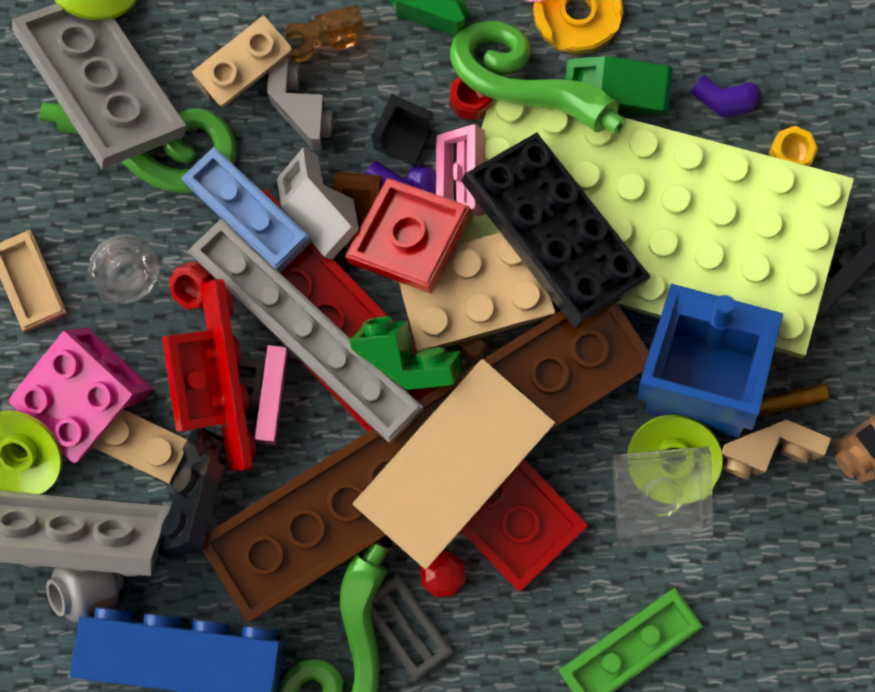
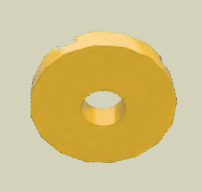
M535 0L533 6L535 26L543 39L559 51L575 55L594 52L607 45L619 30L623 14L622 0H584L590 6L591 14L582 20L573 19L567 14L565 6L571 0Z

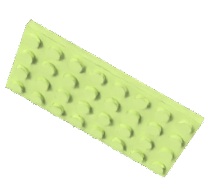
M492 98L491 107L486 111L481 127L485 131V161L537 132L651 276L645 285L617 302L620 308L660 319L671 284L717 296L729 295L736 301L783 313L774 351L802 359L806 356L854 178L625 118L627 122L624 129L617 135H614L606 128L596 133L563 111L518 105ZM486 213L479 217L472 214L457 244L500 233V231Z

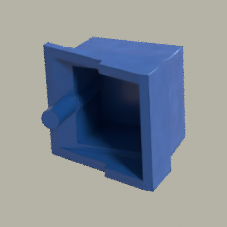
M671 284L639 386L638 399L646 401V413L655 416L675 414L690 417L702 422L713 432L734 438H739L744 428L753 430L759 414L783 313L739 302L729 295L717 296Z

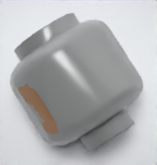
M55 567L52 572V578L46 584L47 597L53 611L58 616L64 615L68 620L78 623L79 616H94L95 608H115L119 600V590L123 588V577L120 573L101 571L78 572L74 569Z

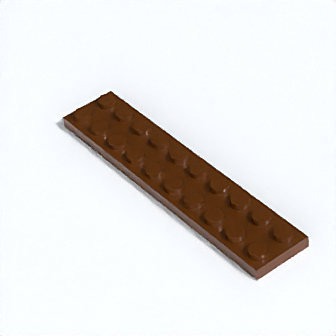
M616 302L576 329H574L564 314L559 311L483 360L555 422L547 432L549 433L643 373L649 351ZM478 363L462 372L454 385L440 386L419 399L417 402L423 406L424 411L391 445L372 429L207 533L202 550L247 623H251L353 556L364 551L373 543L387 536L352 503Z

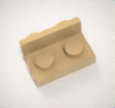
M263 15L193 70L192 74L198 88L208 100L214 99L220 107H225L292 53V49L289 43Z

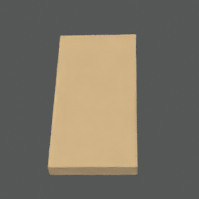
M481 359L352 504L426 570L555 422L486 361Z

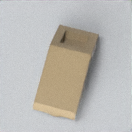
M786 419L722 445L720 454L723 455V460H725L722 469L744 479H749L751 473L755 475L765 473L777 444L782 446L780 453L785 457L801 463H807L809 458L815 460L825 456L831 438Z

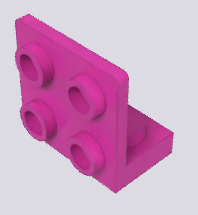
M88 327L64 330L10 396L9 403L18 412L33 416L45 424L56 437L61 452L71 462L76 463L83 459L125 407L140 404L154 389Z

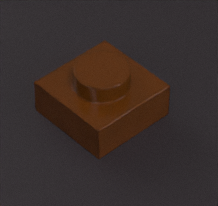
M337 171L333 180V189L354 200L358 224H363L382 188L383 176Z

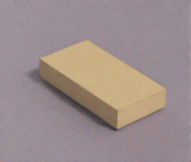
M30 229L0 242V279L22 331L26 333L67 315L68 312L33 231Z

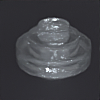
M122 234L108 238L98 245L90 257L88 271L93 286L103 298L112 303L128 304L139 301L151 292L158 281L160 267L158 257L146 241L137 236Z

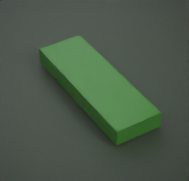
M672 588L561 667L558 672L572 692H614L698 632L703 626L677 589Z

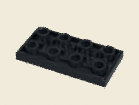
M537 132L464 174L461 182L574 329L645 285L651 278L649 273Z

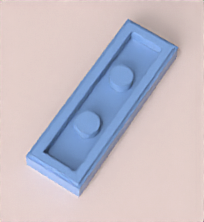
M215 147L181 177L183 183L279 273L312 242L306 232Z

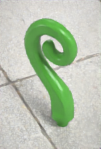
M487 20L465 26L453 38L450 49L452 66L458 77L474 91L503 102L563 111L596 133L606 128L614 135H617L624 129L627 121L617 113L619 103L593 85L576 80H530L498 75L518 72L529 61L531 45L527 36L518 28L504 22ZM486 43H500L511 49L509 53L488 50L483 59L485 67L477 61L473 54L476 48Z
M59 102L58 104L42 103L40 109L41 121L56 122L58 132L79 134ZM199 108L178 112L186 125L185 132L193 128L202 129L207 132L212 139L213 147L234 165L237 157L236 138L231 127L221 117L213 112ZM182 137L163 145L167 155L176 162L187 164L193 162L196 158L194 149L184 144ZM147 152L121 162L137 177L156 188L174 193H193L181 180V177L190 169H176L165 166L152 158Z
M379 542L370 545L364 555L359 553L350 559L341 583L340 611L354 664V684L351 692H378L379 650L372 621V605L388 572L381 563L389 550ZM310 659L300 661L289 669L284 675L278 691L300 692V688L306 681L315 680L322 684V692H343L344 681L340 672L332 664L324 660Z

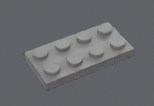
M58 4L12 19L13 33L101 169L184 137L185 123L115 19L103 21L82 19L66 12Z
M0 491V562L22 564L26 567L68 568L78 572L101 571L120 573L124 576H151L163 537L161 527L164 519L169 514L171 506Z

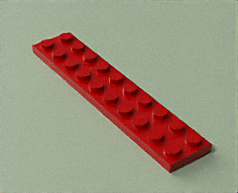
M265 188L262 192L281 209V204ZM312 242L280 273L350 339L363 326V322L366 320L387 316L334 259L330 260L324 257ZM412 342L414 355L416 356V354L418 353L416 345ZM298 358L366 432L373 429ZM438 387L403 389L418 401ZM523 459L462 528L461 532L516 591L520 592L588 525L533 467Z

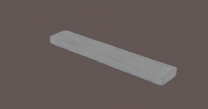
M220 219L188 250L189 254L216 280L224 279L225 288L229 289L231 294L390 445L424 411L423 406L397 382L351 350L350 338L224 220Z

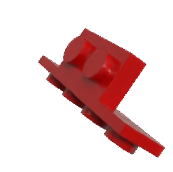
M217 279L200 284L207 330L162 337L176 431L221 425L228 470L244 471L253 468L252 458H254L256 453V445L252 432L247 430L244 411L248 409V394L244 384L240 383L237 366L241 361V347L237 337L232 334L230 317L234 313V301L230 290L225 288L224 279Z

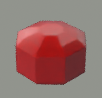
M459 77L452 81L449 106L460 119L479 120L491 107L492 98L474 91Z
M198 262L184 263L174 270L168 281L172 298L185 309L202 308L200 284L215 280V278Z
M451 551L441 552L426 570L420 566L421 585L434 597L454 596L466 582L464 563Z

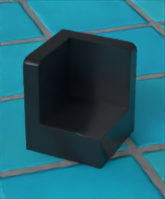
M391 94L372 133L373 149L415 167L433 131L434 113Z

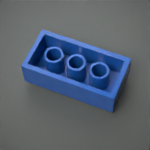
M95 608L94 616H79L69 678L177 692L279 691L287 640L276 639L277 629L243 626L242 634L228 633L230 623L194 620L193 628L181 627L182 617L161 614H145L144 621L141 622L133 620L134 611L115 608Z

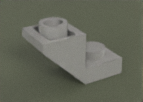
M289 55L269 71L267 92L271 105L313 151H323L322 138H332L333 110H325L323 95L290 93L299 91L300 66L292 64L291 55Z
M302 148L277 178L281 209L310 236L313 245L321 254L332 260L344 246L352 243L359 230L354 200L323 185L318 155Z

